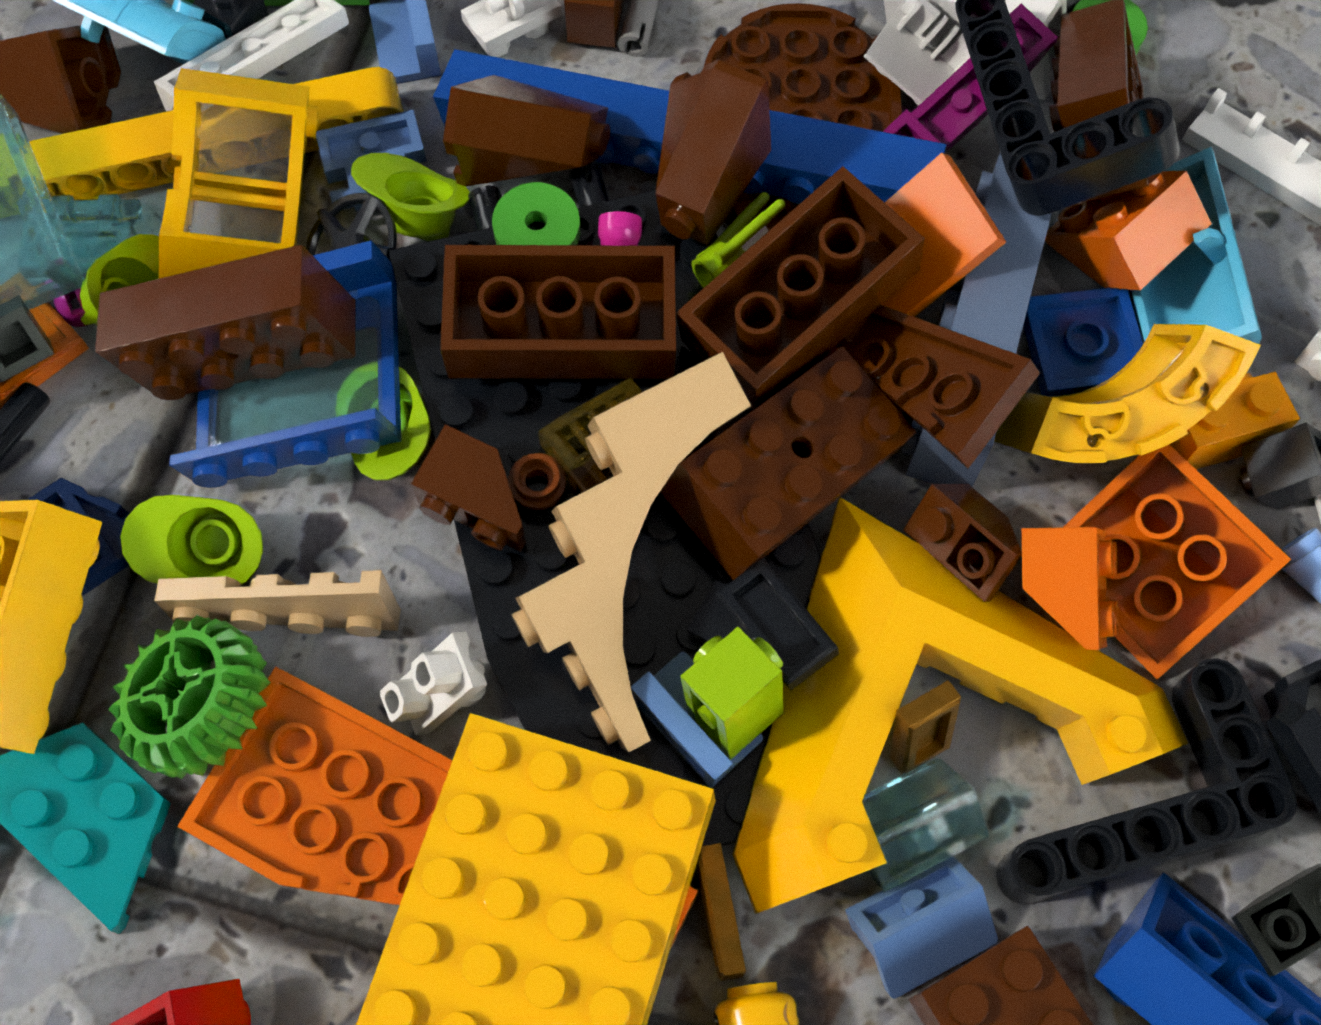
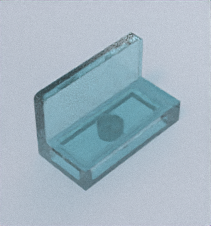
M940 758L933 759L865 794L862 800L887 861L886 864L870 870L874 882L883 892L896 887L989 837L974 787Z

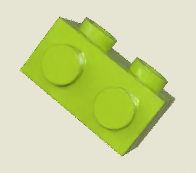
M738 626L725 638L718 635L707 641L693 658L694 664L680 675L688 715L729 760L735 757L784 713V684L782 670L780 669L783 666L781 658L763 638L757 637L752 641Z

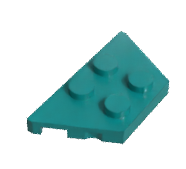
M83 722L40 739L34 754L12 750L0 755V824L111 932L120 934L126 928L130 915L125 913L138 877H145L153 855L151 850L153 839L161 832L171 803Z

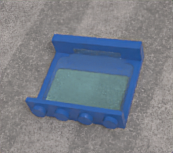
M372 240L313 255L356 300L355 357L336 361L325 368L308 367L286 372L275 379L258 378L235 383L229 389L199 391L197 400L196 450L170 455L169 466L192 480L198 486L215 488L225 485L227 480L250 475L257 477L270 476L275 474L277 469L298 464L319 465L325 463L330 457L347 453H372L377 451L380 446L401 442L397 283L392 263Z

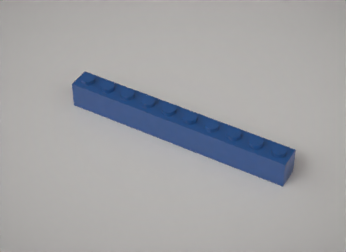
M454 49L433 95L444 127L451 86L497 75L608 107L606 124L610 125V138L604 154L595 161L602 164L612 162L636 167L651 174L658 173L669 90ZM769 110L772 150L744 190V193L756 194L767 192L769 195L786 198L790 202L800 204L844 166L885 203L940 153L946 154L947 144Z

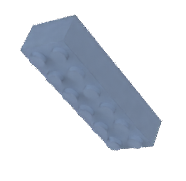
M999 153L993 173L982 171L975 194L1003 235L1006 243L946 291L938 326L1016 354L1052 213L1037 216L1030 215L1021 209L1007 175L1001 153ZM912 419L910 425L917 433L903 445L901 453L911 456L906 476L934 484H969L973 487L993 447L996 433L967 469Z

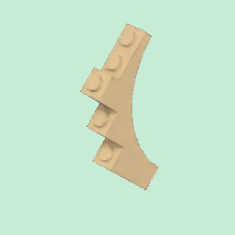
M723 352L592 418L587 425L591 432V435L585 438L587 447L597 466L601 470L609 467L614 477L556 506L552 510L556 522L549 525L551 534L563 556L567 558L574 554L579 565L515 598L521 610L511 614L528 647L539 643L543 652L549 653L563 644H567L571 653L562 657L563 662L577 688L581 690L589 686L600 708L592 711L591 715L602 737L608 745L618 741L620 747L628 753L651 741L632 695L623 649V595L632 550L651 504L678 464L711 432L751 406Z

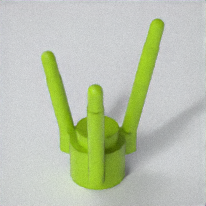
M762 192L708 248L696 256L691 265L697 280L703 288L745 252L742 246L784 209V200H776L753 219L769 200V194Z

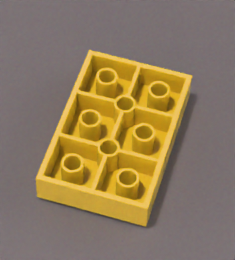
M470 713L356 1025H647L716 802L714 789Z

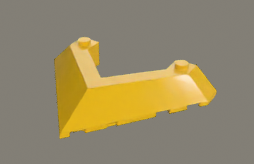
M840 497L837 500L831 520L833 522L825 549L820 557L806 609L837 645L839 655L790 691L786 684L783 683L784 713L772 724L752 785L751 798L743 825L738 832L732 855L755 914L887 863L862 800L896 717V710L900 707L916 664L924 668L931 666L959 679L960 685L1001 704L1008 702L1036 715L1035 720L1057 729L1081 785L1165 754L1188 744V741L1163 688L1099 650H1086L1067 631L1000 591H997L990 602H984L938 562L922 545Z

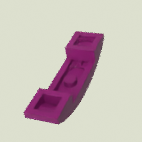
M1021 3L1010 13V17L1030 73L1057 42L1058 37ZM971 58L915 110L910 113L906 109L883 132L947 144L946 152L988 115Z

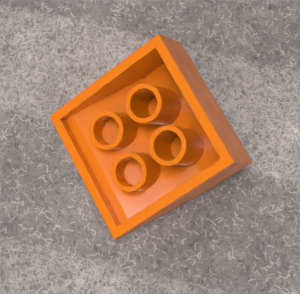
M1170 444L1145 455L1137 456L1063 526L1098 527L1105 532L1106 540L1116 542L1117 577H1106L1107 601H1117L1118 636L1114 637L1157 680L1292 560Z

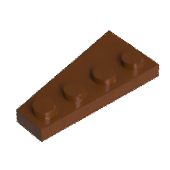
M883 305L876 308L835 345L837 349L843 346L879 389L967 469L1040 374L1029 358Z

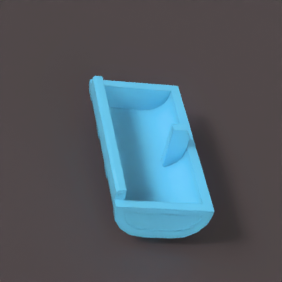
M52 0L84 16L81 24V38L99 43L103 28L106 26L182 64L187 63L226 40L220 28L202 20L205 11L203 8L185 0H174L173 5L163 0Z
M1209 147L1175 162L1170 168L1164 170L1187 171L1212 224L1207 229L1194 233V241L1141 291L1131 290L1143 344L1153 324L1209 325L1257 344L1262 340L1213 148Z

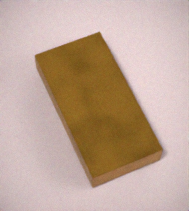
M949 680L896 710L890 759L901 774L904 772L907 774L950 748L961 696Z
M721 843L702 846L696 868L717 978H721V982L743 978L746 973V967Z

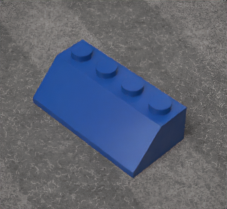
M1164 872L1154 881L1107 945L1094 974V977L1104 985L1106 991L1115 1001L1121 1005L1131 1007L1151 1025H1321L1320 997L1286 970L1269 977L1243 935Z

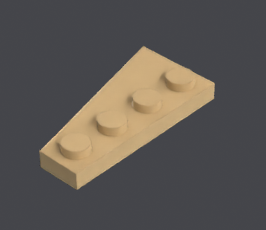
M382 570L361 571L360 582L353 583L338 581L339 576L335 572L311 573L309 584L300 585L284 579L278 574L256 575V578L251 580L250 586L240 587V582L227 576L158 579L154 600L172 619L173 623L176 619L191 621L196 615L211 620L216 618L221 622H229L237 629L245 631H262L266 628V624L288 625L290 630L298 633L319 634L323 632L324 627L346 628V632L361 637L379 636L381 630L398 631L401 612Z

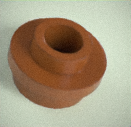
M532 453L525 455L514 463L509 472L508 482L514 500L522 507L530 510H544L554 506L562 498L566 489V475L562 465L555 458L547 454ZM535 476L544 477L548 481L546 488L541 491L529 489L527 483Z

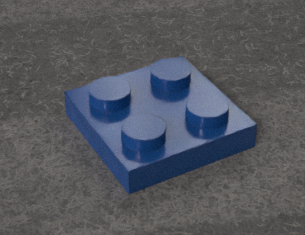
M1101 288L1030 297L1023 327L1032 362L1040 372L1037 381L1043 396L1070 395L1099 385L1128 364L1143 345L1127 289Z

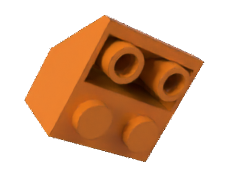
M1162 171L1148 177V187L1080 202L1066 207L1058 215V221L1047 230L1045 241L1102 287L1141 291L1194 241V233L1207 229L1212 223L1187 171Z
M1098 527L1021 528L1022 589L1086 650H1100L1107 647V637L1118 636L1117 601H1107L1106 577H1117L1116 542L1106 540L1105 532Z

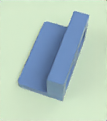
M391 0L370 4L369 13L380 67L391 71L397 83L441 76L426 0Z
M681 652L654 676L648 671L631 686V691L639 710L710 788H713L760 745L763 736L760 733L731 760L728 759L688 715L680 675L694 663L693 659L686 652Z
M952 854L845 909L852 930L873 955L884 988L893 999L902 996L990 948L998 941L983 886Z

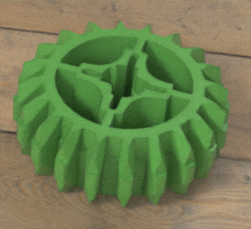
M196 615L191 621L176 619L170 631L156 629L154 642L149 646L138 644L140 655L133 664H123L128 674L123 682L113 686L120 699L108 709L117 719L110 731L120 740L119 748L125 751L128 757L139 762L140 767L152 773L160 772L168 777L183 779L187 773L203 776L208 764L224 766L226 751L229 748L243 750L240 737L245 730L258 729L252 719L254 712L268 706L262 696L259 695L271 682L265 677V673L262 672L267 662L262 658L261 653L257 651L258 646L253 643L249 636L226 621L221 622L216 618L213 620L203 618L199 615ZM211 661H215V668L211 669Z

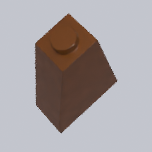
M81 25L0 40V115L61 134L110 124L113 111L106 106L109 90L117 88L119 85L121 69L108 27L104 26L99 43L81 38Z
M716 60L706 64L700 73L691 76L686 72L675 77L670 84L655 194L661 225L674 236L681 239L691 238L708 246L772 150L768 79L721 60Z
M497 75L451 86L443 143L447 154L457 156L459 165H456L453 171L457 184L467 187L579 168L597 160L599 156L604 154L610 138V125L606 124L608 107Z

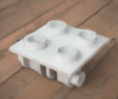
M904 0L898 5L864 55V58L874 65L883 76L888 77L909 95L919 106L969 60L970 55L963 33L953 43L950 42L960 27L954 25L944 36L939 33L949 19L946 15H943L932 27L931 24L941 13L927 0Z

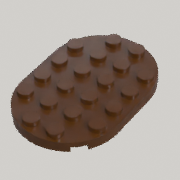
M793 3L774 5L754 11L742 17L741 25L730 31L725 37L721 34L712 45L705 60L704 67L706 64L721 60L768 79L769 110L881 132L902 114L900 88L888 77L883 76L874 65L864 58V55L877 36L874 39L871 38L866 32L855 26L856 18L836 9L813 4ZM743 192L722 223L723 227L726 229L761 193L747 194ZM769 195L768 202L753 219L776 200H784V209L766 225L767 229L770 230L799 204L790 202L786 198Z

